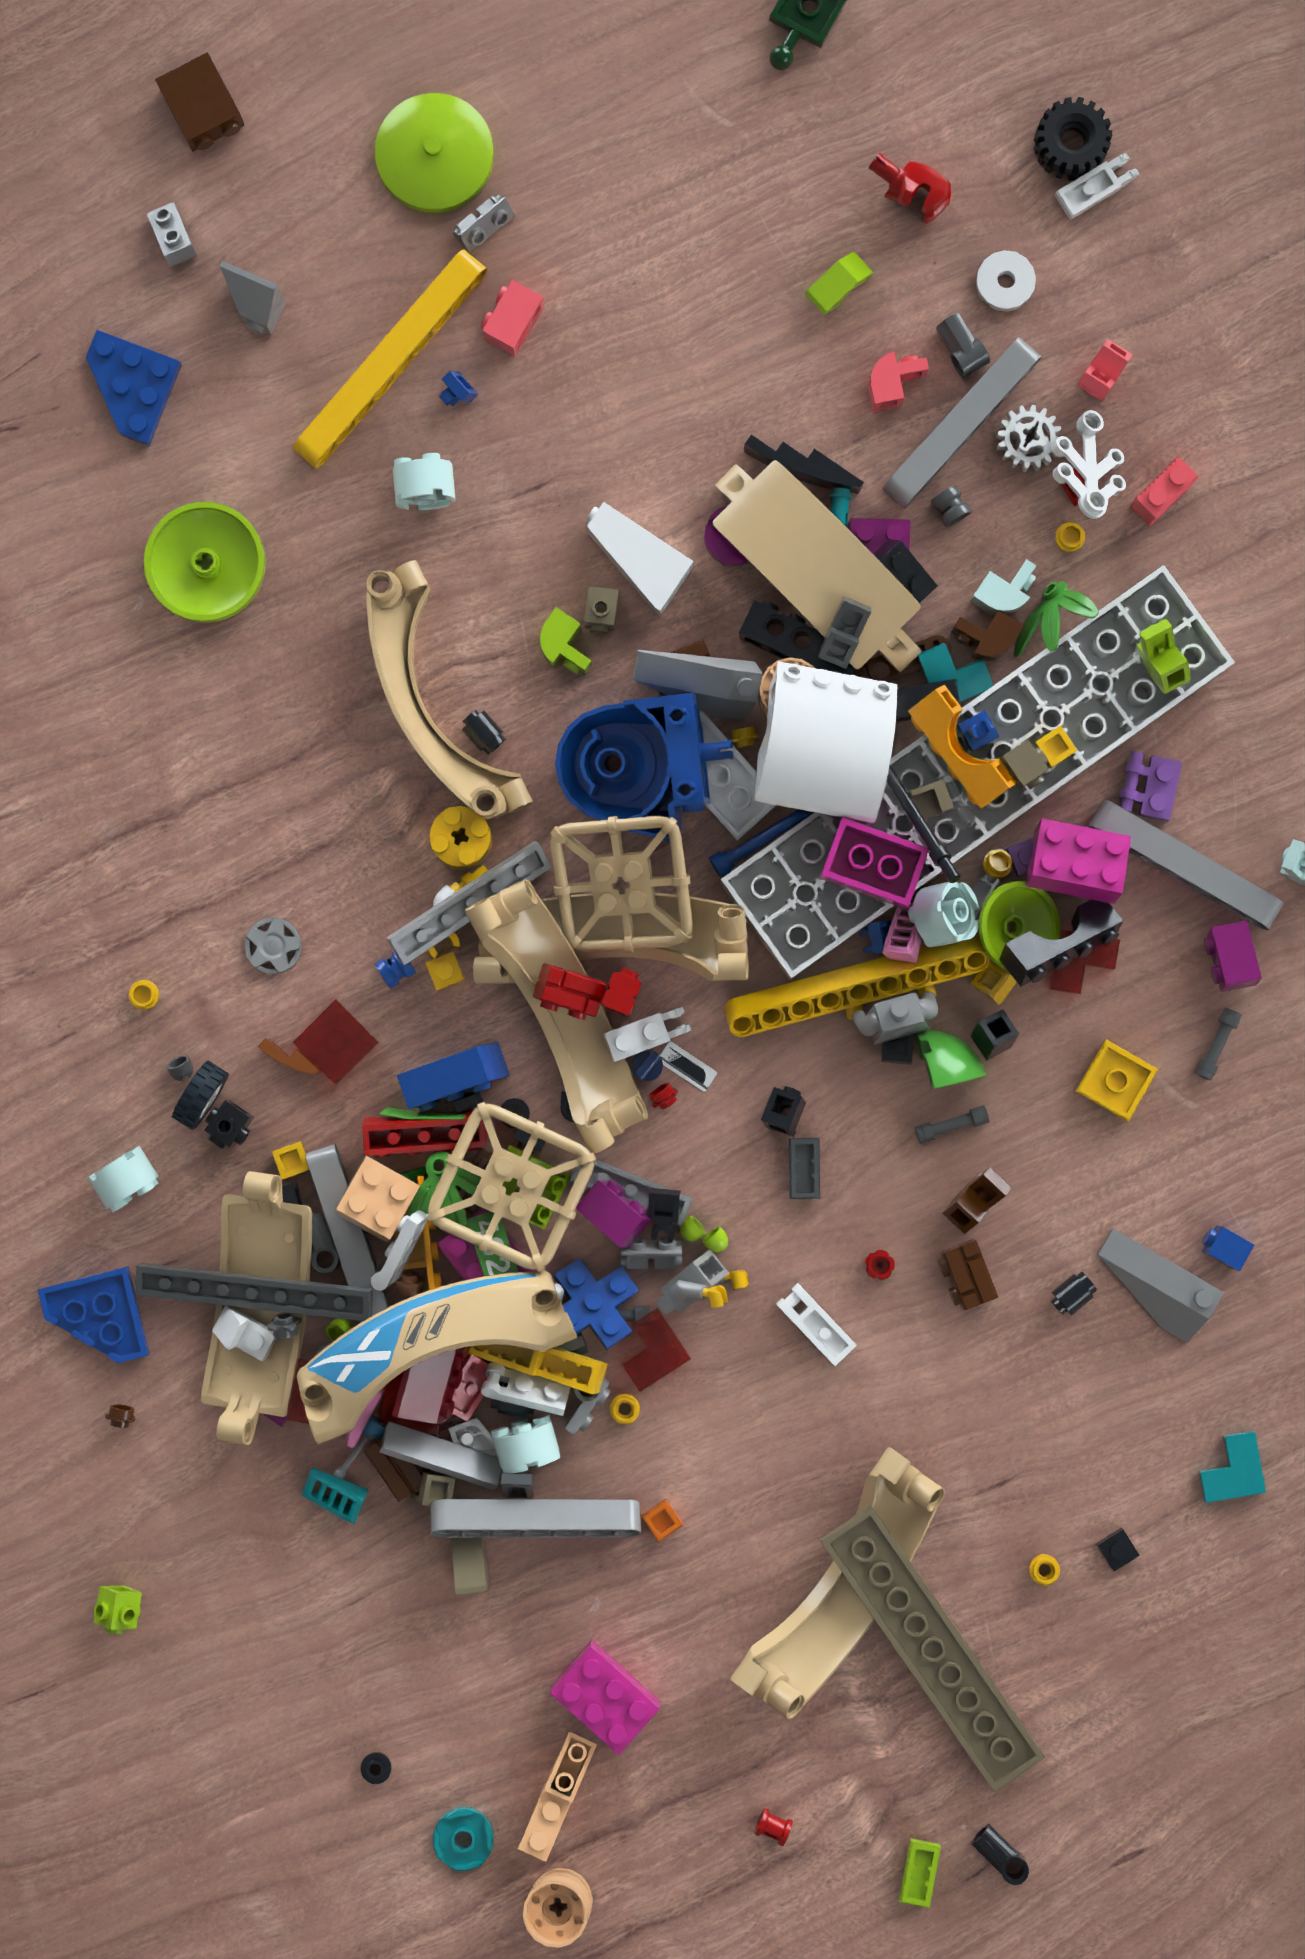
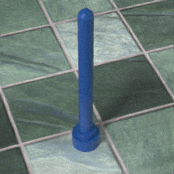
M798 809L728 853L727 851L715 853L709 857V861L719 877L722 878L731 872L735 862L815 812Z

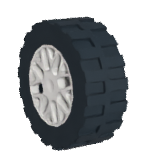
M206 1061L196 1072L178 1100L172 1113V1118L194 1130L214 1104L228 1079L229 1073L212 1062Z

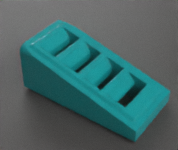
M312 1467L302 1496L341 1519L355 1524L368 1489ZM316 1480L322 1483L319 1492L313 1490ZM327 1486L332 1489L330 1496L324 1495ZM337 1493L343 1495L341 1501L335 1499ZM348 1498L353 1501L352 1505L347 1504Z

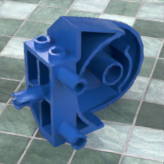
M685 693L626 700L623 703L604 705L583 713L565 730L558 744L555 767L558 783L567 800L582 813L600 821L608 820V817L617 816L618 819L665 816L670 819L673 817L677 820L676 824L682 837V812L704 811L703 805L711 804L706 762L724 759L731 760L734 758L733 751L720 752L721 749L733 748L732 740L704 743L696 694ZM617 755L621 759V767L618 771L611 772L608 769L607 761L611 756ZM662 828L627 831L655 838ZM667 834L663 840L670 842L669 835Z

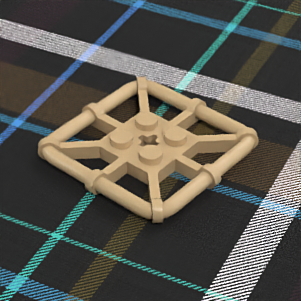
M617 816L608 817V820L568 823L553 828L550 834L552 836L551 853L556 885L553 887L554 895H558L563 934L573 951L587 953L625 950L626 953L635 952V949L687 944L693 938V921L688 884L691 882L690 875L686 874L682 837L676 824V819L673 817L669 819L665 816L618 819ZM662 828L644 851L623 853L620 831ZM609 832L613 854L595 855L571 835ZM668 834L674 875L653 876L650 855ZM563 844L588 863L589 882L568 883ZM618 877H623L624 882H629L630 886L626 887L625 891H620L615 886L619 879ZM676 886L681 924L656 904L654 887ZM592 892L595 913L576 935L570 893ZM650 913L674 934L635 937L632 914ZM622 916L624 938L583 940L600 917Z
M485 1102L477 1104L478 1107L469 1116L452 1154H448L445 1160L448 1163L430 1199L429 1213L426 1216L428 1221L432 1220L433 1224L438 1228L478 1246V1250L484 1253L487 1250L527 1269H537L538 1272L545 1270L544 1266L549 1264L554 1257L570 1220L575 1219L577 1214L575 1209L592 1175L596 1157L594 1152L590 1153L582 1144L545 1128V1124L537 1121V1123H534L497 1105L485 1104ZM490 1116L531 1134L521 1157L501 1148ZM482 1119L494 1149L485 1170L463 1160ZM538 1138L579 1157L549 1169L528 1160ZM581 1166L564 1206L541 1196L550 1176ZM459 1167L482 1177L473 1197L441 1208ZM512 1178L517 1179L516 1185L520 1187V1191L518 1193L512 1192L511 1196L505 1194L506 1188L502 1186L503 1182H510ZM537 1203L559 1213V1217L541 1254L529 1225ZM474 1204L494 1213L485 1235L462 1226L444 1216ZM501 1217L522 1226L532 1257L491 1239Z

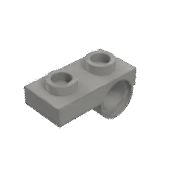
M174 202L146 213L169 267L197 256Z
M603 1379L600 1392L597 1394L586 1395L581 1390L574 1388V1393L581 1400V1403L566 1423L564 1429L573 1435L579 1429L583 1432L586 1430L593 1419V1416L589 1413L595 1404L601 1407L611 1392L607 1389L609 1385L607 1379Z

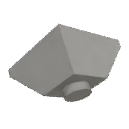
M222 261L220 265L221 271L244 324H246L245 327L258 335H262L263 332L272 335L286 304L278 285Z

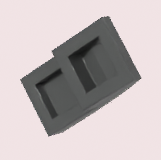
M843 596L823 641L818 658L846 669L872 612L871 607Z

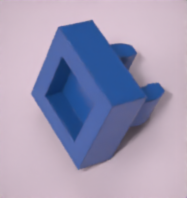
M449 371L442 378V381L448 388L439 397L447 406L449 404L454 406L459 400L461 402H472L477 397L478 392L460 372Z
M985 710L957 725L971 752L1000 737Z
M891 921L868 924V929L862 930L859 933L860 936L869 935L872 943L869 947H864L863 952L883 953Z

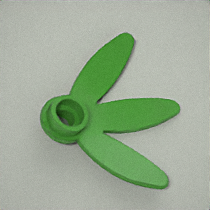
M1064 581L1050 583L1043 591L1042 602L1024 622V626L1016 640L1014 656L1018 657L1023 653L1040 621L1046 647L1049 651H1054L1057 648L1060 635V607L1073 614L1090 619L1095 618L1099 614L1097 607L1084 594L1068 590V585Z
M440 1151L428 1158L426 1172L429 1177L421 1184L409 1207L408 1216L418 1210L426 1214L429 1213L430 1199L448 1163L445 1160L449 1153ZM444 1161L445 1166L443 1170L436 1171V1164ZM459 1168L441 1207L443 1208L462 1201L456 1186L474 1195L482 1177ZM465 1208L445 1215V1218L468 1228Z

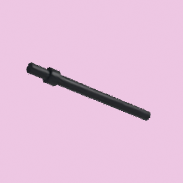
M889 765L886 782L930 850L929 856L935 866H940L950 883L957 882L961 876L950 860L951 855L945 845L939 843L897 774Z

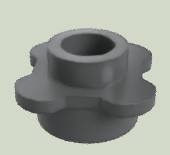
M290 1313L278 1314L272 1318V1323L267 1325V1329L273 1331L275 1338H291L297 1335V1324H300L302 1319L300 1317H293Z

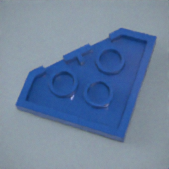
M96 330L86 358L121 436L150 446L182 364L171 357Z
M129 1266L38 1289L45 1320L61 1327L90 1347H94L108 1355L115 1362L121 1363L150 1355Z

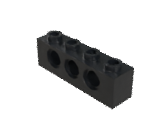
M754 600L739 631L741 640L781 659L789 657L803 659L815 669L855 675L857 669L850 663L845 669L818 658L825 638L815 628L805 624L806 620L794 613H790L787 616L779 612V607L771 602L763 600L762 603ZM772 624H780L784 628L783 632L777 636L770 635L767 629ZM800 636H805L810 639L811 643L808 647L801 649L795 646L794 641Z

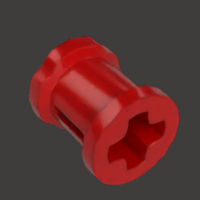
M764 1808L756 1824L754 1834L758 1836L763 1834L778 1841V1845L783 1847L789 1836L793 1820L787 1819L785 1821L770 1814L769 1810Z

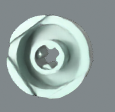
M439 453L423 454L422 459L397 458L394 460L393 480L395 502L398 508L409 510V504L418 505V510H433L449 506V499L453 502L456 501L453 465L449 460L440 459Z
M944 882L922 888L917 893L914 904L908 911L910 921L916 925L927 947H938L971 939L979 928V919L975 920V910H979L978 901L972 889L964 882Z
M139 1145L104 1166L100 1171L87 1177V1180L105 1208H110L112 1212H115L133 1199L131 1194L136 1192L138 1196H141L158 1184L156 1178L159 1175Z
M550 1414L532 1419V1423H529L528 1418L519 1419L510 1423L511 1429L507 1426L491 1431L503 1473L523 1472L528 1470V1467L535 1465L540 1467L560 1458Z

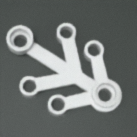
M1087 410L1078 418L1076 425L1077 432L1083 438L1084 460L1072 447V443L1067 437L1060 436L1051 446L1052 452L1057 457H1066L1084 478L1085 486L1074 475L1073 468L1068 463H1060L1053 470V477L1058 483H1067L1079 497L1078 505L1085 516L1098 519L1106 512L1108 499L1112 495L1117 496L1126 488V482L1120 475H1113L1106 481L1105 487L1099 490L1097 480L1110 469H1117L1124 462V455L1118 449H1111L1104 456L1103 461L1097 465L1095 435L1103 428L1104 422L1099 413Z

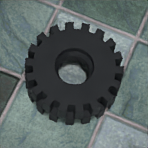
M1071 97L1065 98L1063 104L1057 101L1053 103L1051 110L1048 108L1044 112L1034 136V142H1036L1034 152L1035 154L1039 153L1037 160L1040 165L1043 163L1047 164L1046 172L1050 174L1052 170L1057 171L1056 178L1062 179L1063 175L1066 174L1068 175V181L1075 180L1076 175L1081 177L1099 166V164H1102L1111 145L1112 130H1109L1111 122L1109 118L1103 119L1105 111L1102 108L1096 111L1094 109L1096 103L1091 100L1088 105L1083 104L1084 98L1078 97L1076 103H1072ZM1067 130L1077 131L1083 136V146L1078 150L1067 149L1061 142V135Z

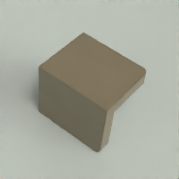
M944 779L908 792L925 820L950 812L954 808Z
M423 1472L420 1493L412 1492L411 1499L425 1506H430V1503L435 1500L452 1499L456 1478L437 1472V1474Z

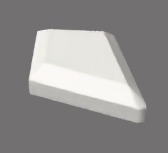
M478 1417L448 1428L453 1443L497 1456L492 1435Z

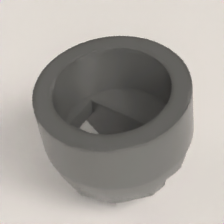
M183 1055L171 1060L167 1064V1069L173 1079L182 1082V1077L187 1075L190 1078L192 1076L193 1064L189 1056Z

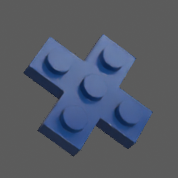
M579 1258L554 1275L555 1280L561 1285L565 1294L570 1299L563 1304V1308L571 1319L576 1335L590 1327L606 1351L631 1335L632 1330L616 1308L638 1294L639 1289L622 1266L597 1282Z

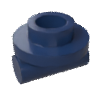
M653 1050L639 1053L633 1061L634 1075L642 1081L656 1079L663 1070L662 1057Z

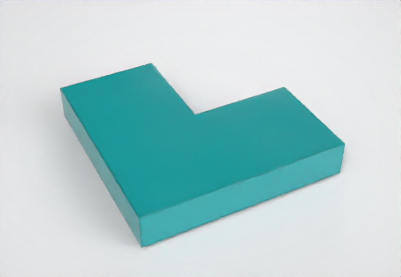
M945 643L921 652L917 656L927 683L957 679L960 702L985 692L994 686L985 661L982 658L955 669Z
M1248 1431L1223 1436L1228 1466L1199 1471L1204 1502L1208 1503L1266 1493L1256 1433Z

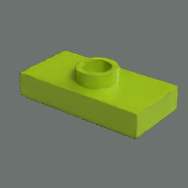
M910 1838L899 1893L900 1903L930 1908L941 1850L940 1844Z

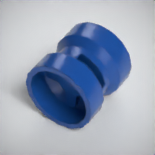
M392 952V956L389 959H381L375 963L376 968L390 989L399 984V979L410 977L416 973L411 962L405 965L401 964L394 952Z

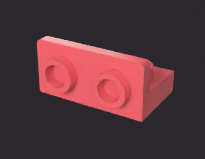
M468 1354L462 1361L460 1371L463 1372L462 1380L459 1387L454 1390L452 1398L455 1402L452 1414L466 1422L469 1421L483 1399L484 1395L481 1393L483 1382L487 1381L488 1378L486 1370L489 1362L471 1354Z

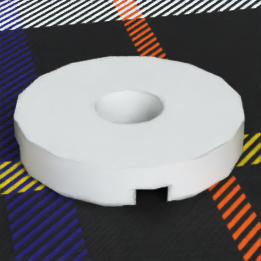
M1004 250L991 254L983 261L978 269L975 285L978 296L990 308L1008 312L1019 309L1029 300L1035 289L1036 276L1033 266L1026 257L1017 252ZM1009 275L1013 279L1014 285L1010 288H1003L998 284V277Z

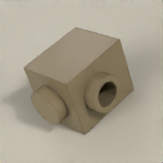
M589 586L584 624L585 627L590 628V632L607 634L608 630L615 631L619 590Z
M1029 739L1000 758L1018 782L1015 785L1019 790L1026 785L1031 790L1045 780L1042 775L1049 770L1046 766L1048 763L1047 757L1040 748L1035 749Z

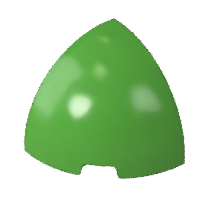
M931 1029L915 1034L920 1058L925 1061L931 1089L987 1075L977 1053L957 1036Z

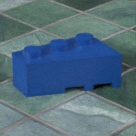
M499 1042L476 1046L398 1074L397 1078L408 1110L419 1107L420 1112L437 1107L436 1101L446 1098L448 1103L463 1098L464 1091L472 1089L473 1093L489 1089L491 1088V1082L508 1077L510 1074Z

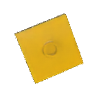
M1104 1039L1075 1092L1129 1122L1159 1069L1109 1040Z

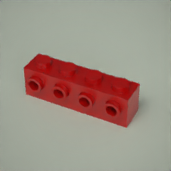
M474 1110L459 1112V1114L467 1115L464 1119H402L392 1116L365 1118L362 1124L364 1156L373 1155L375 1158H383L396 1153L412 1156L421 1154L424 1151H433L434 1153L440 1151L451 1152L455 1148L465 1124ZM483 1119L480 1121L467 1151H478L482 1147L487 1146L488 1133Z

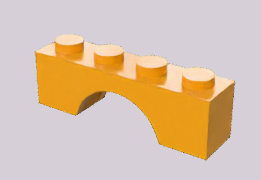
M943 685L932 691L908 710V712L912 716L911 721L915 728L920 732H924L930 740L929 745L933 752L938 756H942L948 764L947 769L950 775L955 780H960L966 788L968 799L982 809L1018 782L1000 758L993 760L977 759L969 755L962 748L957 738L956 725L963 709L947 687Z

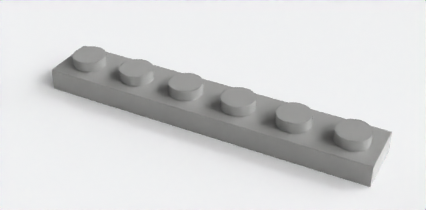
M533 841L386 937L398 961L403 965L407 964L469 923L470 920L465 909L525 879L531 882L552 868L540 844Z

